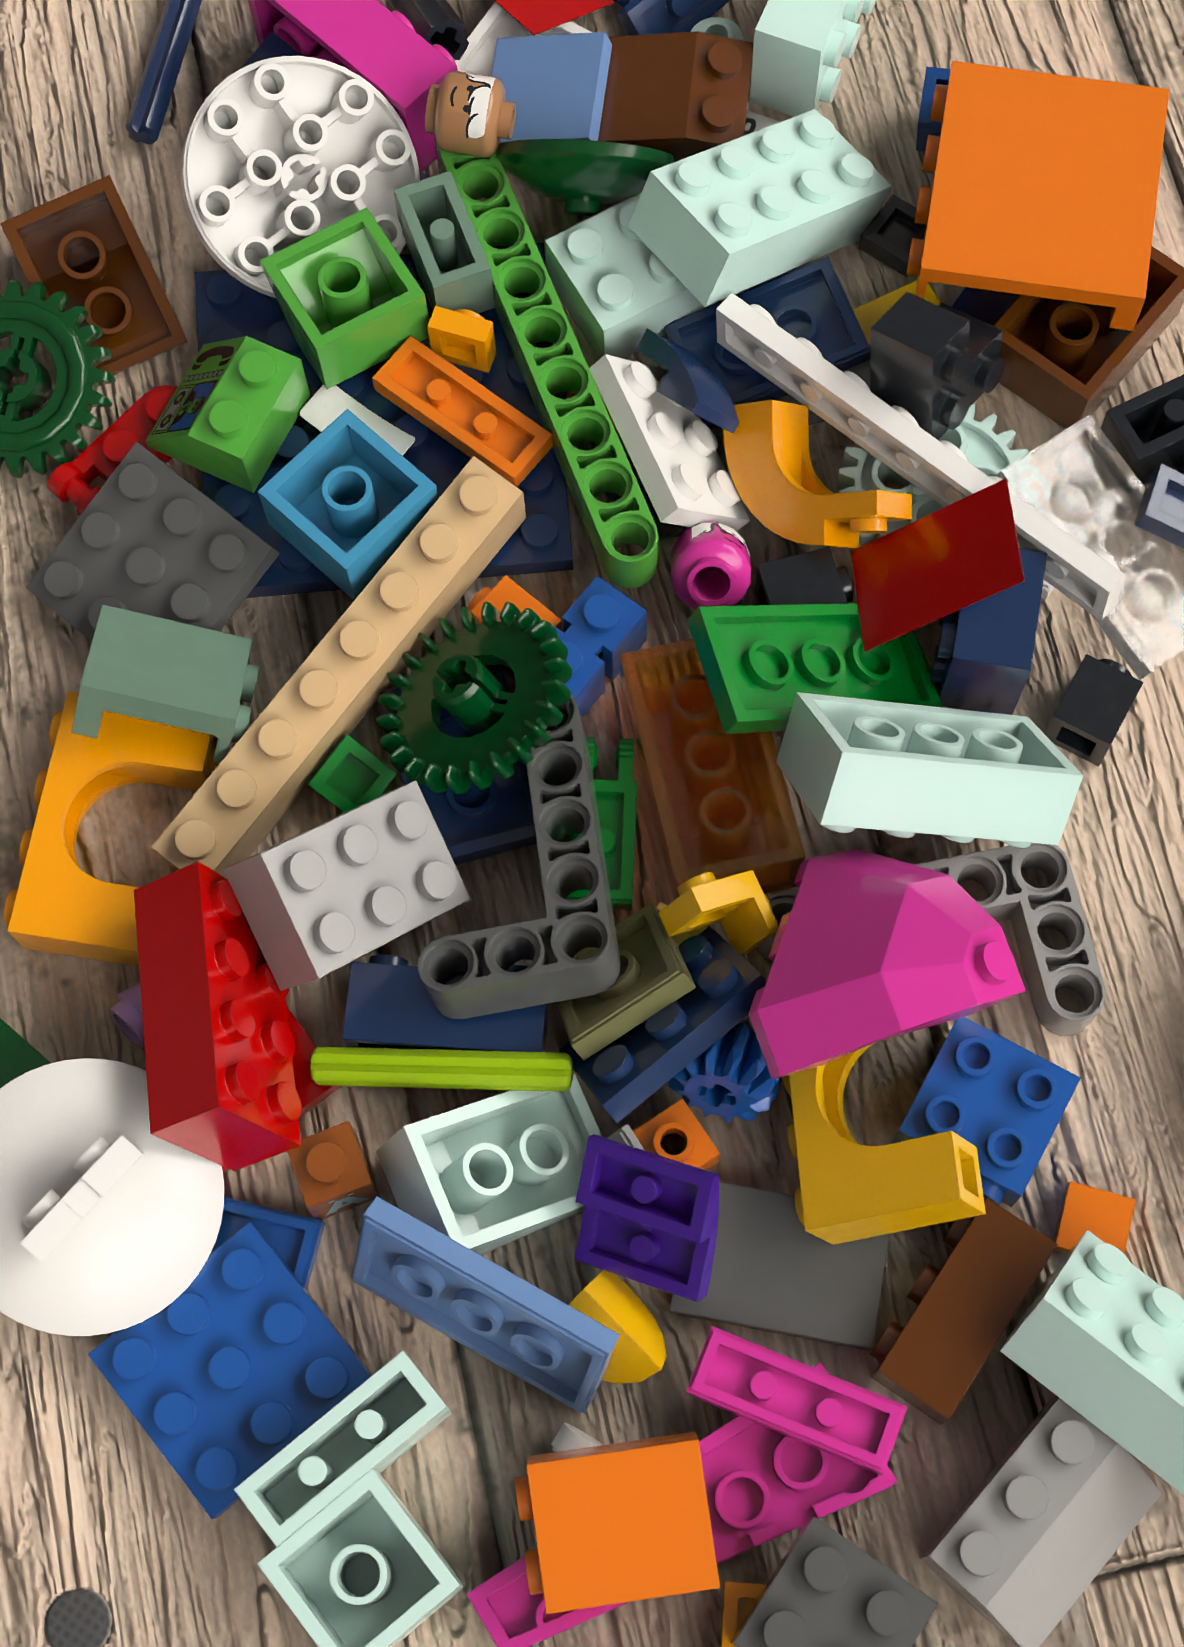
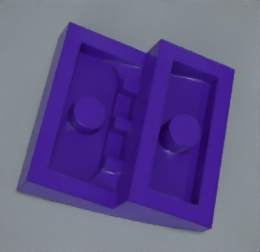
M595 1134L589 1136L575 1201L585 1205L574 1260L695 1302L700 1301L708 1294L715 1254L719 1217V1174Z

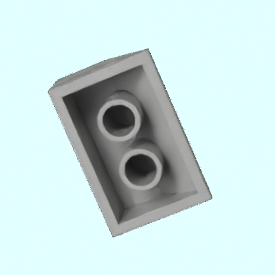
M1055 1396L1041 1409L921 1555L920 1559L1016 1647H1040L1162 1493L1131 1453L1062 1399Z

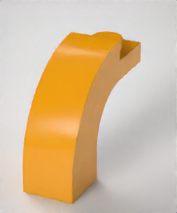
M777 400L734 405L739 424L734 433L723 429L724 449L729 472L735 488L746 507L773 533L802 544L857 549L860 547V534L886 533L887 522L912 520V494L884 490L833 493L820 481L812 466L809 453L808 406Z

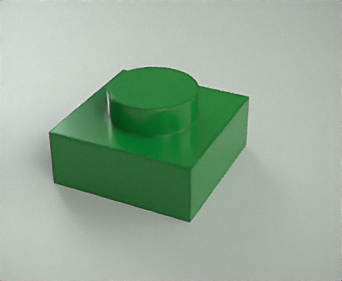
M344 733L306 784L342 812H346L380 796L397 773L352 737Z

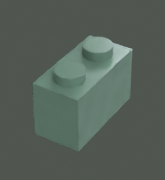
M451 171L393 189L398 220L403 229L406 246L432 310H434L435 306L453 311L467 309L478 314L495 308L491 267Z

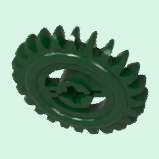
M12 279L6 286L4 296L0 294V339L12 335L9 348L0 350V470L5 460L9 473L13 477L20 479L24 475L25 460H28L35 472L45 475L47 473V454H50L57 462L64 464L69 462L64 444L70 442L82 450L88 447L79 430L82 426L99 431L103 430L102 423L90 411L92 407L110 408L113 406L111 400L97 392L96 389L101 385L113 384L116 379L111 373L96 368V365L101 362L110 360L113 354L104 347H90L95 340L102 337L103 330L97 325L80 327L81 323L88 317V311L83 306H75L64 312L69 302V297L63 291L55 292L45 301L47 290L41 282L32 284L24 296L21 283L16 279ZM39 341L47 348L53 358L56 367L55 389L49 402L38 413L17 421L20 410L30 412L40 408L48 400L51 393L52 380L49 372L40 362L34 359L36 346ZM24 374L28 375L25 385L16 384L14 388L10 386L13 377L22 378Z
M485 601L481 611L483 621L479 623L477 617L468 608L461 607V622L463 624L461 630L457 631L446 619L439 617L438 622L443 632V640L438 643L427 635L419 633L418 638L423 644L426 655L423 658H418L407 652L402 654L403 661L412 670L410 676L391 672L387 673L389 681L402 694L400 696L395 694H382L379 696L381 704L390 712L376 719L379 727L386 733V735L381 737L380 743L390 754L391 764L399 772L405 773L411 782L416 780L418 786L427 785L434 793L444 792L450 788L455 794H462L469 790L472 782L482 790L492 784L494 774L498 773L505 780L513 775V764L519 761L524 765L534 759L531 751L534 745L542 747L547 745L551 738L545 730L548 726L559 725L564 716L556 706L563 705L569 701L571 690L565 683L570 680L573 669L566 661L568 648L558 638L557 630L546 620H541L532 609L526 608L521 613L513 603L506 602L500 613L494 605ZM484 665H503L512 669L516 684L515 692H507ZM441 708H445L465 730L479 734L472 737L458 738L445 734L441 729Z

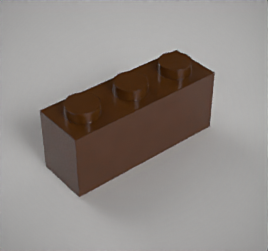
M986 1198L984 1201L986 1214L954 1220L942 1240L952 1247L951 1252L939 1270L929 1263L925 1266L906 1298L917 1304L903 1327L891 1320L870 1353L872 1357L880 1361L871 1378L940 1425L948 1421L1058 1245L989 1198Z

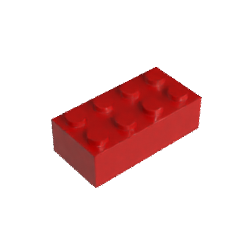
M197 861L135 889L134 903L150 1134L233 1171L301 1146L299 1118L302 1107L299 1095L295 1089L292 1060L295 1053V1042L289 1029L286 1002L289 988L280 991L228 879Z

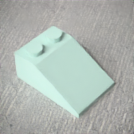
M573 1071L572 1085L570 1090L566 1092L511 1090L403 1126L376 1150V1154L400 1210L482 1255L583 1211L585 1205L575 1202L584 1161L583 1155L586 1151L588 1137L593 1134L601 1137L602 1135Z

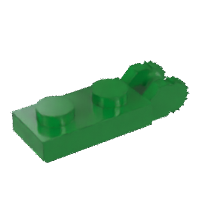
M587 737L612 908L632 910L637 781H633L634 739L620 738V745L616 750V767L619 769L618 780L594 779V768L598 763V746L595 744V737ZM572 833L571 841L575 840L581 834ZM577 890L572 892L568 896V900L583 898L590 891Z

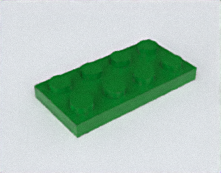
M858 603L699 606L687 619L725 734L785 731L796 692L943 708L934 682L930 681L931 674L915 631L908 632L864 652Z

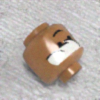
M451 71L444 76L441 84L433 83L430 87L426 105L425 130L427 133L434 134L437 146L445 152L487 158L497 150L500 138L511 140L516 118V103L506 101L503 83L496 77Z

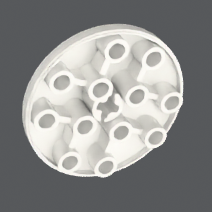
M281 56L261 60L239 69L221 82L205 99L194 116L183 146L181 159L182 194L189 219L198 238L208 253L231 276L260 293L276 298L261 267L260 260L366 207L398 255L406 244L403 229L398 220L393 189L420 181L416 152L410 135L393 106L365 79L347 68L330 61L305 56Z
M81 1058L47 1064L13 1079L0 1088V1312L33 1329L66 1336L107 1334L141 1323L159 1313L188 1288L201 1271L216 1242L224 1208L222 1166L150 1134L146 1071L141 1068L119 1061Z

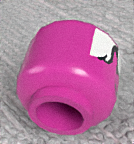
M703 522L689 527L677 538L671 551V583L677 597L689 608L696 610L699 606H734L745 596L751 583L750 552L745 540L732 527L719 522Z

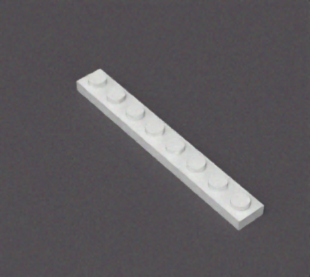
M731 293L716 308L717 343L801 404L808 406V409L943 507L1003 480L997 476H987L969 463L957 446L949 441H938L919 427L915 418L904 408L896 405L891 407L871 393L867 384L858 375L850 371L842 372L825 360L818 348L809 340L802 337L796 339L779 327L773 317L763 307L757 304L749 305ZM1008 484L1019 549L1047 553L1044 580L1102 621L1117 604L1126 575L1119 570L1115 561L1108 554L1096 548L1089 549L1068 534L1065 526L1055 516L1047 512H1037L1019 499L1014 489Z

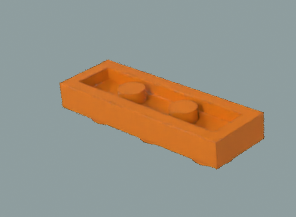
M412 336L401 345L372 377L374 389L470 458L475 456L516 487L521 484L553 447V434Z

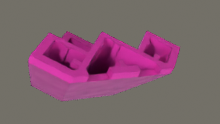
M855 848L809 858L801 862L794 882L799 889L792 910L782 916L768 956L774 962L765 987L756 991L749 1011V1017L773 1080L824 1065L878 1041L974 1014L1021 994L1026 990L1001 925L950 875Z

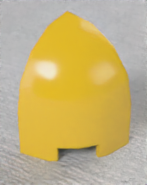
M603 1270L568 1305L620 1334L602 1380L614 1384L642 1382L662 1370L667 1356L664 1336L654 1316L634 1291L617 1274Z

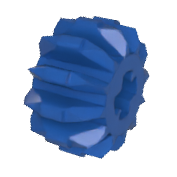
M745 1021L740 1025L734 1026L671 1078L668 1087L676 1093L682 1094V1098L687 1106H697L702 1109L704 1117L714 1114L721 1116L726 1123H731L736 1116L745 1121H754L759 1112L768 1111L771 1102L776 1099L781 1080L779 1078L772 1080L756 1033L748 1029V1023Z

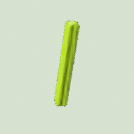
M317 1047L312 1053L310 1072L311 1079L315 1083L329 1086L566 1092L570 1090L572 1085L573 1062L570 1055L559 1052Z

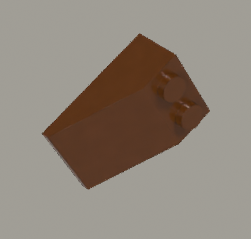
M698 31L608 37L612 43L598 141L636 145L664 151L674 157V162L744 136L753 42Z
M110 175L0 223L29 285L41 282L47 290L45 301L55 292L63 291L69 297V302L64 312L75 306H83L88 311V317L81 323L80 327L97 325L103 330L102 337L95 340L90 347L107 348L113 355L110 360L96 365L97 369L107 371L114 376L188 342Z

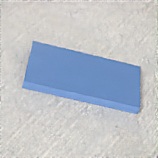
M378 1196L375 1197L364 1213L351 1277L353 1282L576 1411L586 1413L598 1391L620 1334Z

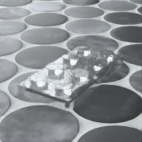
M1090 414L1010 464L996 475L1001 479L1007 478L1008 484L1014 489L1017 497L1037 512H1047L1055 516L1065 526L1068 534L1089 549L1096 548L1108 554L1115 561L1119 570L1126 575L1118 602L1102 621L1092 614L1091 616L1139 680L1184 650V549L1134 525L1145 487Z

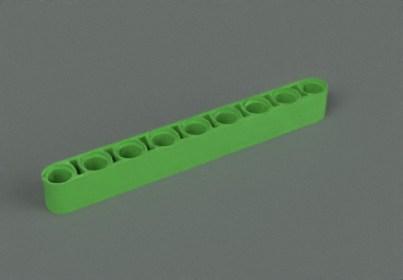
M435 141L439 174L451 171L490 264L495 299L494 309L544 429L553 434L552 448L604 573L611 582L620 587L629 589L641 587L648 583L656 573L659 540L657 527L504 168L496 158L497 152L495 151L493 155L487 158L450 153L441 150ZM483 197L489 198V199H487V200H482V201L476 200L477 198H483ZM498 245H509V246H510L509 248H505V249H497V248H494V247H496V246H498ZM518 293L532 294L530 297L527 298L513 297ZM543 341L554 343V345L547 348L533 346ZM560 391H570L577 394L567 399L553 396ZM583 441H591L599 445L592 450L586 451L574 447V445ZM605 492H612L621 496L619 500L610 503L600 502L595 499L597 495ZM625 544H635L644 549L643 552L634 556L622 555L616 550Z

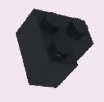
M906 292L870 328V391L891 407L896 405L904 408L915 418L920 428L939 440L948 429L954 430L962 423L969 407L984 392L990 393L999 383L1005 368V361L1001 358L1003 330L942 302L937 306Z
M1184 374L1107 410L1093 446L1124 494L1146 484L1149 475L1160 464H1164L1174 470L1177 469L1178 472L1184 474Z

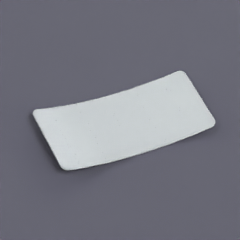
M322 385L300 410V416L322 432L346 409H349L402 456L415 442V437L385 421L336 385L329 389Z

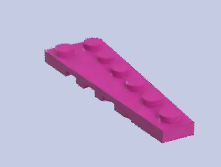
M821 1362L813 1367L827 1373ZM737 1416L699 1441L717 1563L804 1526L806 1521L813 1516L820 1519L881 1492L898 1482L888 1465L884 1474L880 1475L740 1416ZM525 1556L467 1593L497 1647H529L629 1603L625 1602L546 1614L544 1593L530 1595Z

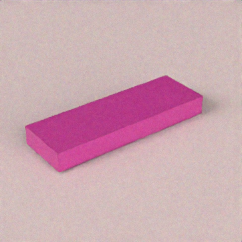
M714 1326L710 1328L686 1390V1394L880 1475L884 1474L908 1407Z

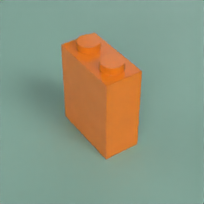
M695 1432L527 1457L526 1467L528 1475L515 1477L516 1497L520 1521L534 1519L537 1549L525 1550L527 1579L530 1595L544 1593L546 1614L720 1588L700 1445Z

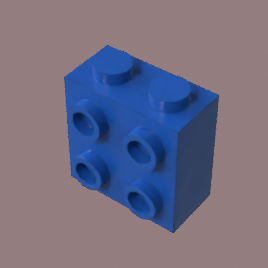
M966 1017L958 1018L951 1028L892 1143L952 1130L977 1147L984 1201L986 1198H989L998 1205L1002 1202L1012 1207L1022 1197L1081 1077Z

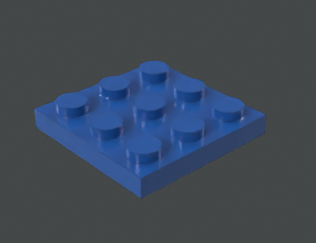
M252 1222L246 1224L209 1255L196 1278L171 1304L141 1323L114 1332L88 1354L211 1519L218 1518L241 1499L234 1490L238 1485L373 1375L295 1277L294 1273L262 1232Z

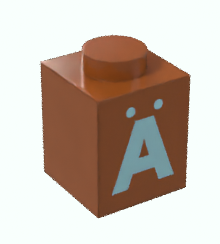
M349 1121L302 1138L301 1146L287 1151L307 1209L315 1219H326L372 1201L376 1196L380 1197L359 1138Z

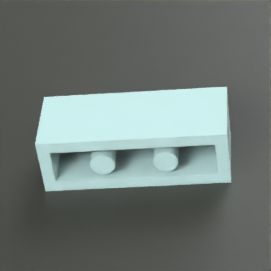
M402 1351L234 1490L275 1546L278 1547L371 1469L378 1473L384 1471L449 1417L452 1411L413 1361Z

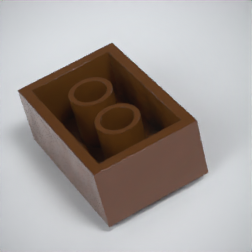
M1151 246L1146 298L1134 331L1109 328L1111 307L1020 295L994 325V327L1003 330L1001 358L1005 361V368L999 383L1070 433L1076 435L1179 314L1184 303V267Z

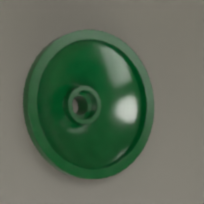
M515 140L500 143L496 150V158L501 162L504 171L529 191L552 200L565 202L564 213L587 216L599 214L600 204L625 201L642 193L650 171L674 162V157L664 151L636 145L590 140Z

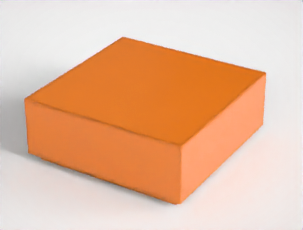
M1069 1181L1065 1187L1054 1236V1242L1058 1244L1055 1250L1068 1254L1088 1230L1104 1243L1115 1246L1125 1254L1136 1199Z

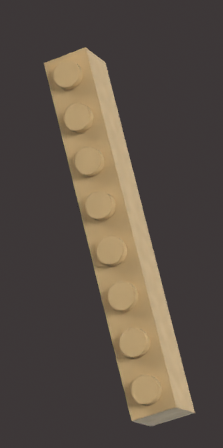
M475 456L472 457L151 846L167 864L177 871L199 861L227 878L224 869L251 856L308 786L306 782L344 733L349 735L379 699V693L384 692L389 687L391 682L387 677V673L399 674L406 666L402 659V654L407 652L414 656L423 644L420 642L418 634L423 633L429 637L439 625V617H446L526 519L523 491Z

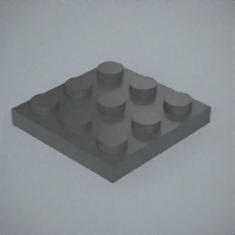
M136 442L26 588L91 641L94 637L102 604L221 631L280 553L148 449Z

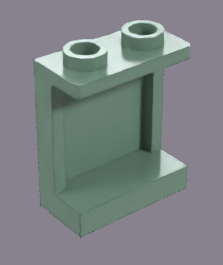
M102 604L79 688L71 733L97 738L104 711L215 735L217 743L213 762L221 763L229 752L231 742L237 743L247 731L251 707L241 705L240 701L251 703L259 666L247 664L252 639Z

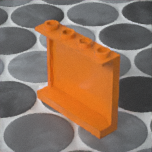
M952 61L948 84L935 85L930 121L941 123L939 136L928 135L922 172L934 174L932 187L920 186L914 223L925 224L926 227L924 239L912 238L906 275L918 277L915 295L924 299L927 282L1107 306L1111 307L1109 328L1134 331L1146 298L1170 89Z

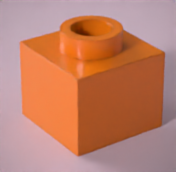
M683 1098L633 1130V1133L647 1152L706 1171L719 1163L720 1152ZM675 1133L684 1138L687 1146L682 1153L670 1155L662 1149L661 1140L668 1134Z

